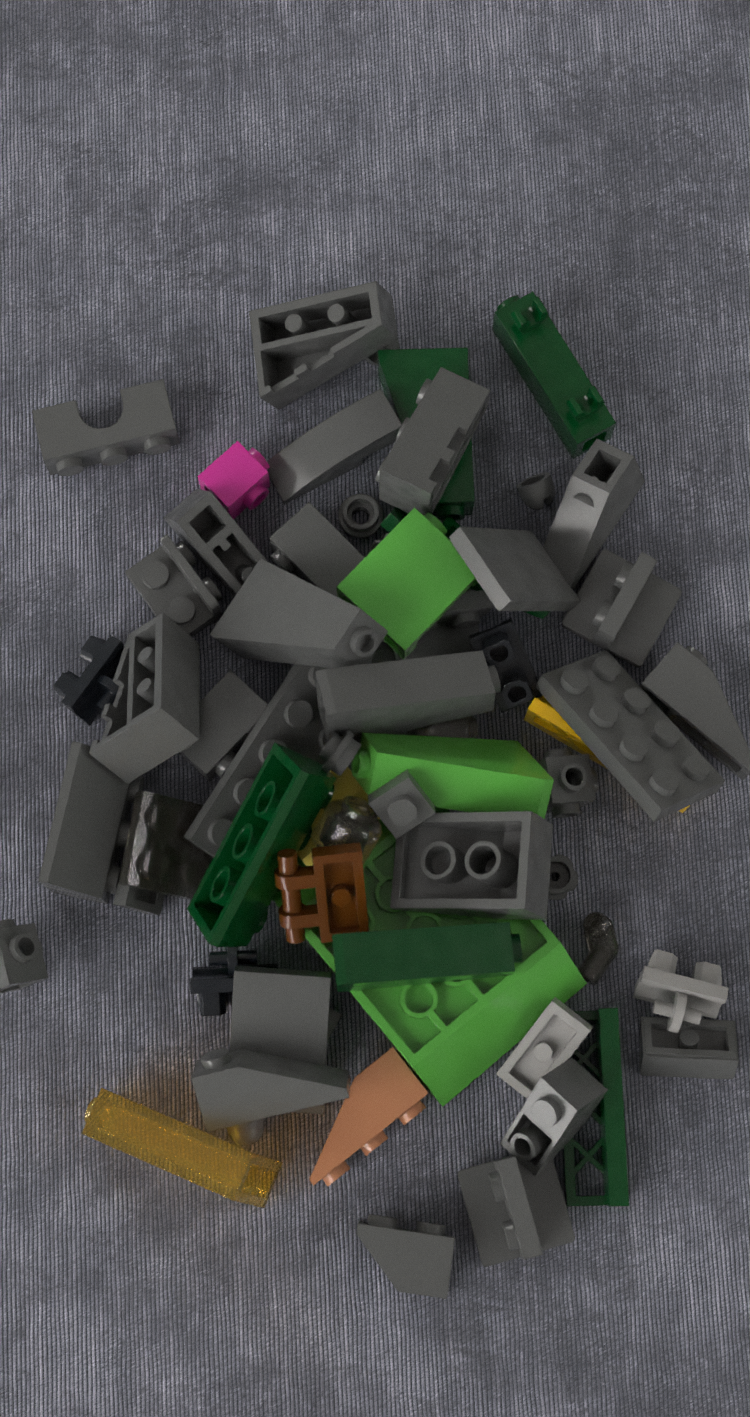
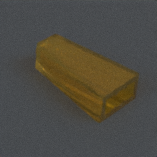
M103 1088L100 1089L98 1096L92 1099L85 1112L86 1124L82 1131L83 1135L236 1202L265 1208L283 1164L264 1154Z

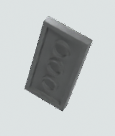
M607 650L544 673L535 686L537 690L654 822L717 793L725 782V779L714 769L709 761L704 758Z

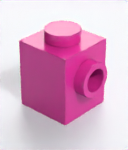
M237 441L198 475L200 488L211 491L229 515L235 519L246 508L253 510L259 506L268 496L270 479L267 470L270 466L255 448L247 451Z

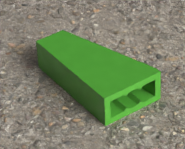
M362 733L361 747L351 761L353 777L367 795L408 770L435 807L464 812L532 811L545 819L554 779L518 741Z

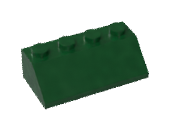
M274 742L187 907L190 915L210 945L215 947L248 946L254 933H259L265 925L268 916L267 908L275 893L281 891L276 887L274 871L278 867L277 853L283 849H294L296 852L303 850L310 840L312 824L319 810L324 809L332 799L334 782L337 778L330 771L328 773L322 771L321 767L323 764Z

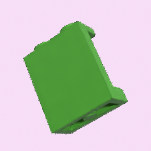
M415 507L336 587L338 598L362 609L388 631L383 641L403 659L417 647L418 640L471 586L474 587L478 583L451 541L445 536L447 533L445 526L431 513L427 512L423 516Z

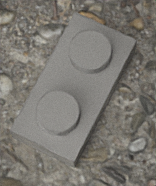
M554 997L496 1075L528 1099L540 1078L567 1061L589 1034L593 1026Z

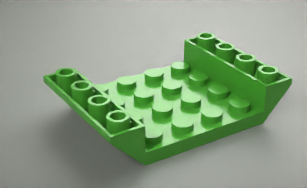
M435 807L436 813H450L448 809ZM379 819L350 842H360L369 931L510 922L511 934L519 933L522 963H514L515 972L509 976L349 991L413 1068L412 1071L443 1107L521 1041L554 997L565 1003L583 988L587 982L561 942L542 920L492 919L391 909L396 838L382 820ZM298 856V865L306 866ZM315 888L301 889L303 904H317ZM281 891L276 892L272 899L278 908L283 905ZM319 926L305 928L306 940L335 974L333 942L321 943Z

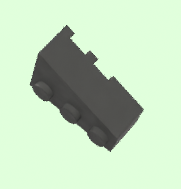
M377 281L249 311L259 395L261 399L278 410L398 340L393 297Z

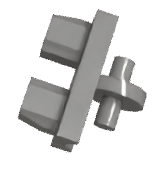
M657 949L654 950L648 965L644 966L635 984L633 998L654 1003L652 1013L668 1017L667 1031L678 1033L682 1021L699 1025L702 1016L716 1019L721 1005L727 1001L729 990L728 987L722 986L720 965L704 961L696 962L691 978L675 974L678 957L673 953Z

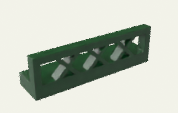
M618 1008L574 1011L584 1020L594 1021L595 1042L584 1054H581L576 1049L573 1055L578 1059L577 1063L579 1065L584 1064L597 1076V1081L607 1089V1092L599 1102V1116L595 1112L590 1116L600 1125V1138L588 1152L573 1138L563 1147L565 1203L567 1207L629 1206ZM595 1049L596 1067L587 1059ZM600 1147L602 1165L593 1157ZM574 1148L583 1155L576 1165L574 1163ZM587 1161L602 1173L603 1195L576 1196L575 1175Z

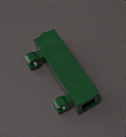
M534 292L521 298L518 295L512 296L497 307L492 330L572 459L589 451L596 439L603 442L611 439L616 422L606 408L601 394L591 384L548 316L549 312L541 299L536 297Z

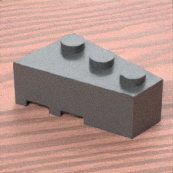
M442 367L433 381L427 378L417 396V408L411 418L406 417L396 437V443L388 456L384 458L377 472L375 481L379 482V499L407 513L415 507L423 516L427 512L433 514L488 407L491 390Z
M162 612L128 635L113 682L119 686L113 705L111 703L106 704L101 715L107 721L102 740L93 741L89 751L91 756L127 784L180 751L189 749L196 741L200 740L199 643Z

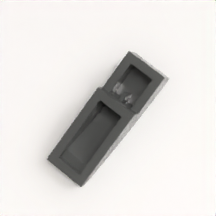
M380 388L327 418L267 461L270 466L267 470L269 478L284 505L363 465V458L396 442V437L402 424L382 389Z

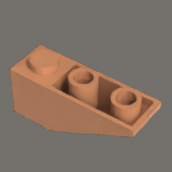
M393 1047L354 1077L350 1086L349 1098H345L309 1180L313 1186L321 1179L327 1186L331 1185L351 1169L345 1162L347 1158L359 1149L367 1156L388 1139V1136L383 1131L397 1118L405 1125L426 1108L421 1099L429 1093Z

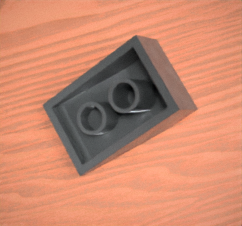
M532 811L434 814L396 839L390 908L402 911L492 919L547 920L553 824Z

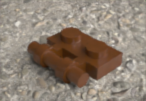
M360 842L311 848L313 866L302 867L298 865L297 852L294 849H283L277 853L278 867L274 871L276 887L281 890L283 904L278 910L279 922L281 927L285 928L288 943L298 944L306 939L305 928L319 926L321 943L332 942V934L369 932ZM315 888L317 904H303L301 889Z

